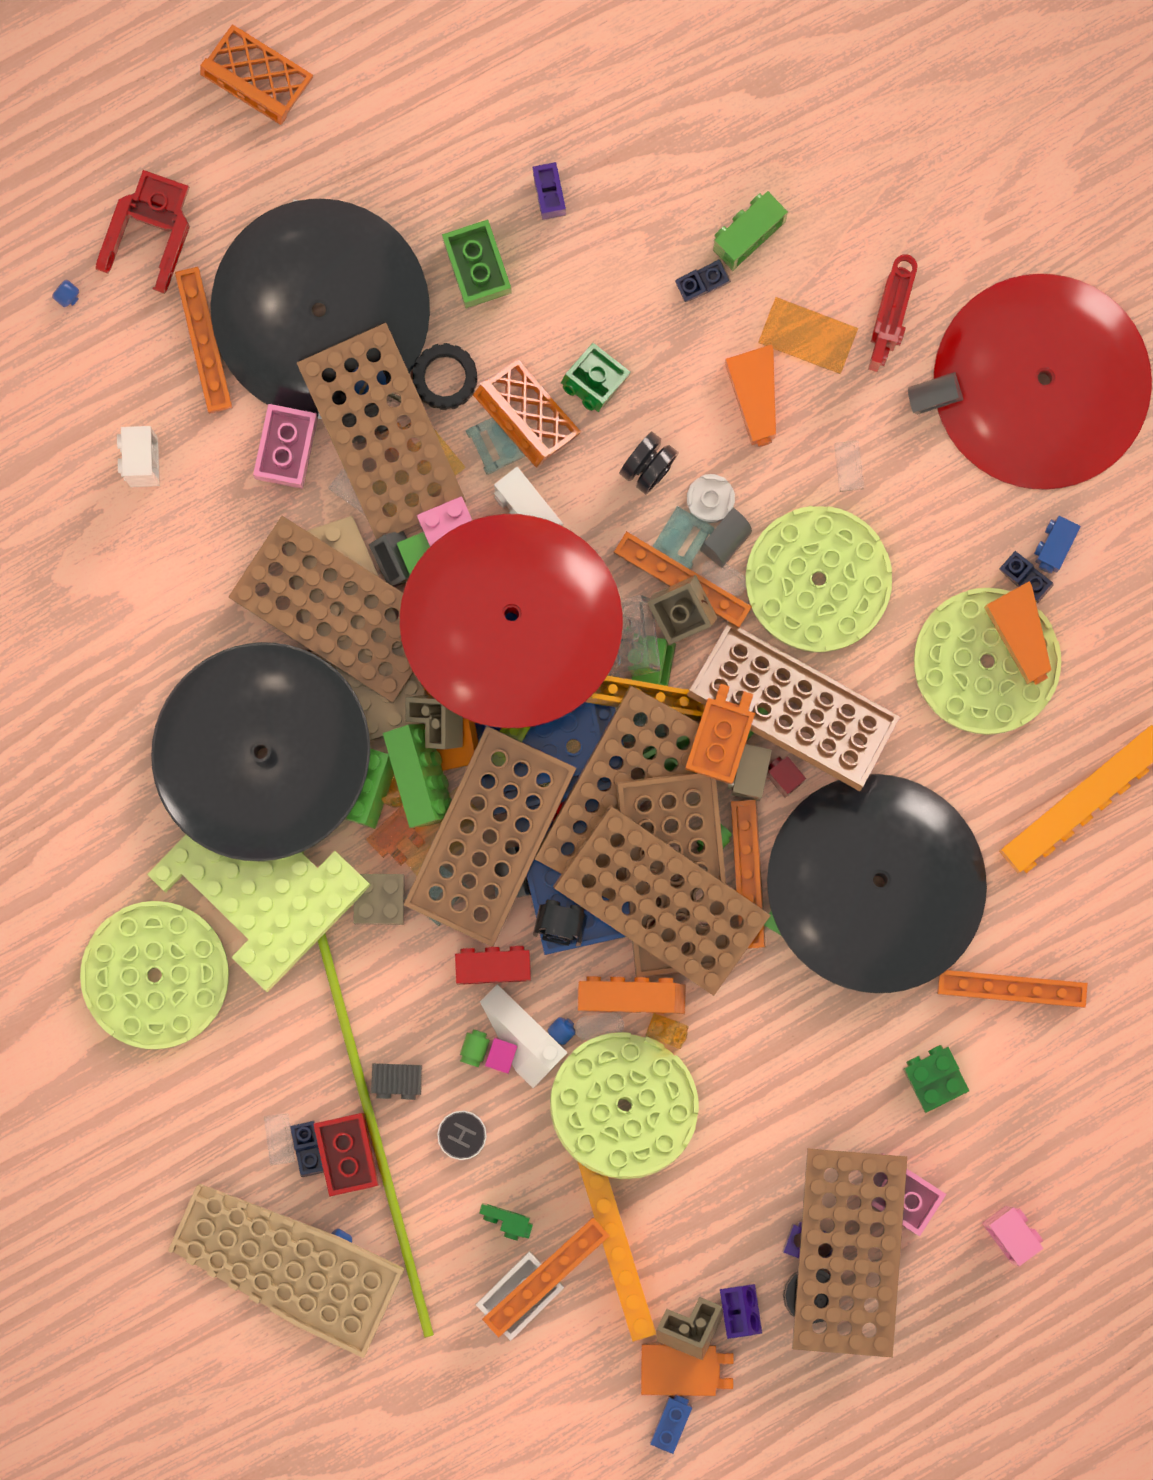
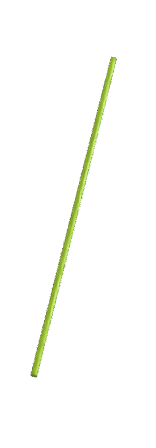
M325 933L318 940L319 949L424 1338L434 1335Z

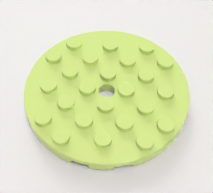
M829 506L802 507L777 518L756 540L746 567L747 597L758 621L780 642L808 652L836 651L862 639L881 619L887 608L892 591L891 562L879 536L859 517L845 510ZM820 572L825 575L826 582L823 585L818 586L813 583L812 576L815 573Z
M977 588L952 596L939 605L928 617L916 641L914 672L923 698L941 719L966 732L984 735L1000 734L1025 725L1045 708L1059 682L1061 673L1059 641H1057L1051 623L1039 609L1037 610L1051 671L1046 674L1048 679L1037 685L1034 682L1027 684L984 609L987 604L1010 592L1007 590ZM988 654L993 657L994 665L992 667L986 668L981 664L980 659L983 655Z
M163 901L141 902L116 912L107 918L94 932L82 958L80 972L81 989L86 1006L102 1029L114 1038L138 1048H171L186 1043L198 1036L218 1015L225 1001L229 984L227 955L214 929L198 914L174 903ZM153 968H158L162 973L161 979L158 982H151L148 978V973Z
M628 1032L608 1033L581 1044L561 1065L551 1090V1118L562 1145L573 1158L586 1168L612 1178H641L657 1173L669 1166L682 1154L689 1144L696 1128L699 1113L698 1094L694 1080L685 1064L677 1055L675 1056L666 1049L664 1044L647 1036L631 1035ZM623 1099L629 1101L631 1109L628 1112L618 1108V1101Z

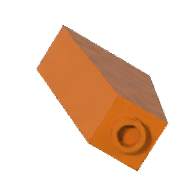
M771 344L725 359V366L751 445L758 444V447L772 443L771 439H774L776 436L774 350Z
M1029 581L987 604L984 609L1026 683L1034 682L1037 685L1048 679L1046 674L1051 671V665L1033 588Z

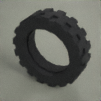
M443 343V345L435 344L431 348L425 349L422 355L417 358L416 364L413 367V384L421 400L429 404L430 407L440 408V410L456 409L472 397L477 386V369L474 360L466 350L464 351L457 345H450V343ZM441 357L457 360L465 370L466 378L463 387L459 392L451 396L436 395L429 390L425 383L427 367L432 361Z

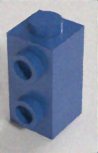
M1058 516L1055 521L1050 520L1045 530L1048 536L1045 542H1039L1034 552L1038 556L1035 562L1040 564L1039 568L1051 574L1053 571L1057 573L1060 570L1081 527L1080 525L1061 516Z
M675 1395L674 1398L668 1397L651 1438L650 1445L674 1454L692 1410V1406L688 1404V1399L679 1395Z

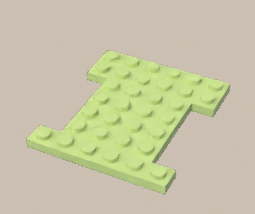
M185 835L147 874L164 892H167L184 876L249 940L231 958L266 992L296 964L370 886L336 851L318 868L302 852L271 861H243L214 853L192 840L188 835Z

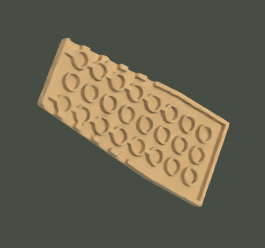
M353 516L307 530L310 534L378 576ZM293 543L285 544L287 556L295 554L296 546ZM307 556L303 560V566L306 569H313L317 564V560L313 556ZM333 569L326 570L323 575L324 580L327 582L335 581L337 579V572ZM298 576L293 577L295 590H298L303 586V579ZM349 582L344 586V592L347 595H354L358 591L357 584ZM318 589L310 594V600L314 603H319L324 598V593ZM370 595L365 599L364 604L367 608L373 609L378 605L379 601L376 596ZM334 603L330 609L334 616L342 615L345 610L344 605L341 603ZM393 609L386 611L385 618L387 621L394 622L397 620ZM301 610L303 623H307L311 617L310 612ZM355 616L351 620V626L355 629H361L365 625V619L362 616ZM322 623L317 628V633L323 637L328 636L331 632V626L327 623ZM376 629L372 633V640L375 642H382L386 637V633L382 629ZM343 636L338 640V647L340 649L346 650L351 647L352 640L349 637ZM397 642L393 645L392 652L395 655L400 656L405 653L402 642ZM367 649L360 651L358 655L359 661L368 663L372 659V652ZM326 661L342 675L357 695L367 720L370 741L384 737L383 733L406 725L423 724L405 722V697L425 695L423 686L414 673L395 702L392 703ZM383 663L379 667V673L382 676H389L393 671V666L390 663Z
M202 1184L196 1186L168 1250L170 1253L174 1252L185 1258L186 1262L192 1266L195 1264L207 1271V1274L211 1277H217L229 1284L228 1287L235 1291L239 1290L250 1296L249 1299L264 1304L270 1308L271 1312L295 1326L362 1358L366 1356L405 1270V1268L336 1235Z

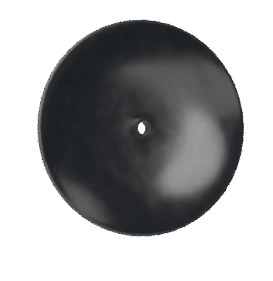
M306 199L294 201L276 207L256 218L242 230L227 249L219 264L212 288L211 321L213 333L223 360L239 383L267 405L272 404L316 413L318 419L322 418L297 362L386 323L408 373H410L416 364L417 358L420 357L429 328L430 299L424 272L410 245L394 227L380 216L363 207L340 200ZM316 303L325 305L326 313L323 316L314 314L313 307ZM371 348L367 351L366 356L370 362L374 363L380 360L381 353L377 348ZM348 358L344 363L345 370L350 373L359 366L358 361L354 358ZM332 368L324 369L322 379L328 383L333 382L336 379L335 370ZM383 370L387 385L391 381V375L388 371ZM340 390L335 391L332 395V401L336 405H342L346 401V394Z
M268 642L248 643L228 648L206 658L190 670L174 687L166 699L155 725L151 750L152 772L158 795L166 811L177 826L192 840L214 853L232 859L259 862L277 860L293 856L315 846L337 829L349 815L362 792L370 762V734L367 720L357 695L342 675L326 661L306 650L291 645ZM262 748H267V756L258 759V751Z
M870 774L861 791L837 780L823 786L808 796L793 810L782 825L771 850L767 873L770 909L781 936L792 952L820 977L841 987L866 993L905 991L923 985L944 973L963 955L972 942L983 917L986 903L987 882L984 860L977 840L966 821L951 804L931 789L914 781L892 775ZM874 876L883 878L884 887H877L874 884Z

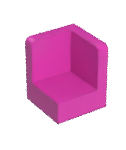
M494 1038L485 1066L509 1074L517 1046Z

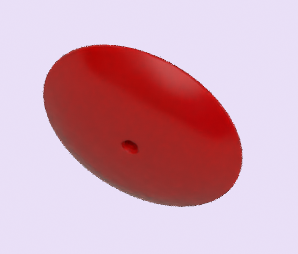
M1028 274L1009 278L986 288L962 307L946 329L939 345L934 366V379L956 372L962 393V401L937 408L942 424L957 449L978 469L991 477L1007 484L1028 489L1049 490L1074 486L1092 479L1111 467L1125 454L1140 433L1147 416L1152 393V375L1148 352L1142 336L1128 314L1113 299L1094 286L1074 278L1055 274ZM1038 375H1047L1050 383L1047 385L1041 384L1038 381Z
M491 515L474 519L449 531L428 548L419 559L405 585L401 600V641L405 656L418 681L434 699L448 710L475 723L491 727L524 728L537 726L561 718L578 708L605 681L618 655L622 638L623 612L621 599L612 574L602 558L585 540L571 530L547 519L530 515ZM508 613H514L518 618L515 621H508L505 616Z

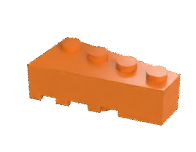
M586 976V981H579L578 1011L685 1014L686 985L673 983V978H658L657 983L649 982V978L634 977V982H625V977H610V981H601V977Z

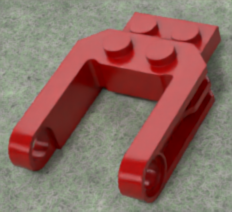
M143 170L135 193L126 195L117 202L96 262V270L107 274L110 272L129 218L133 217L136 221L167 232L171 231L159 265L160 272L155 287H153V290L165 294L190 229V225L182 211L190 187Z
M903 254L898 256L894 260L888 276L871 342L875 343L868 370L878 372L880 366H885L889 351H894L895 346H900L906 327L902 326L918 268L917 261L911 255ZM902 261H907L911 264L912 271L910 272L904 267L898 268V264Z

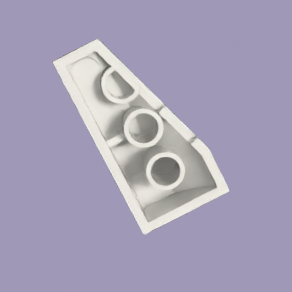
M498 984L480 1001L498 1038L517 1046L512 1065L515 1071L534 1088L567 1052Z

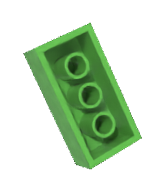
M410 724L383 733L409 828L431 826L442 822L452 799L448 792V779L442 771L440 753L435 748H425V724Z

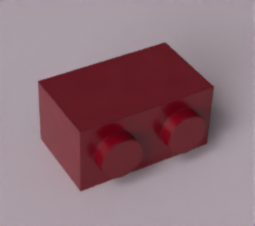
M779 756L768 766L770 771H768L767 777L784 798L807 779L788 756L784 759Z

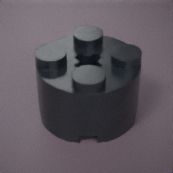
M549 899L546 900L545 904L539 905L533 936L537 937L539 933L543 935L542 940L569 946L570 941L576 942L575 946H581L588 917L584 913L585 909L577 905H570V908L560 906V902Z

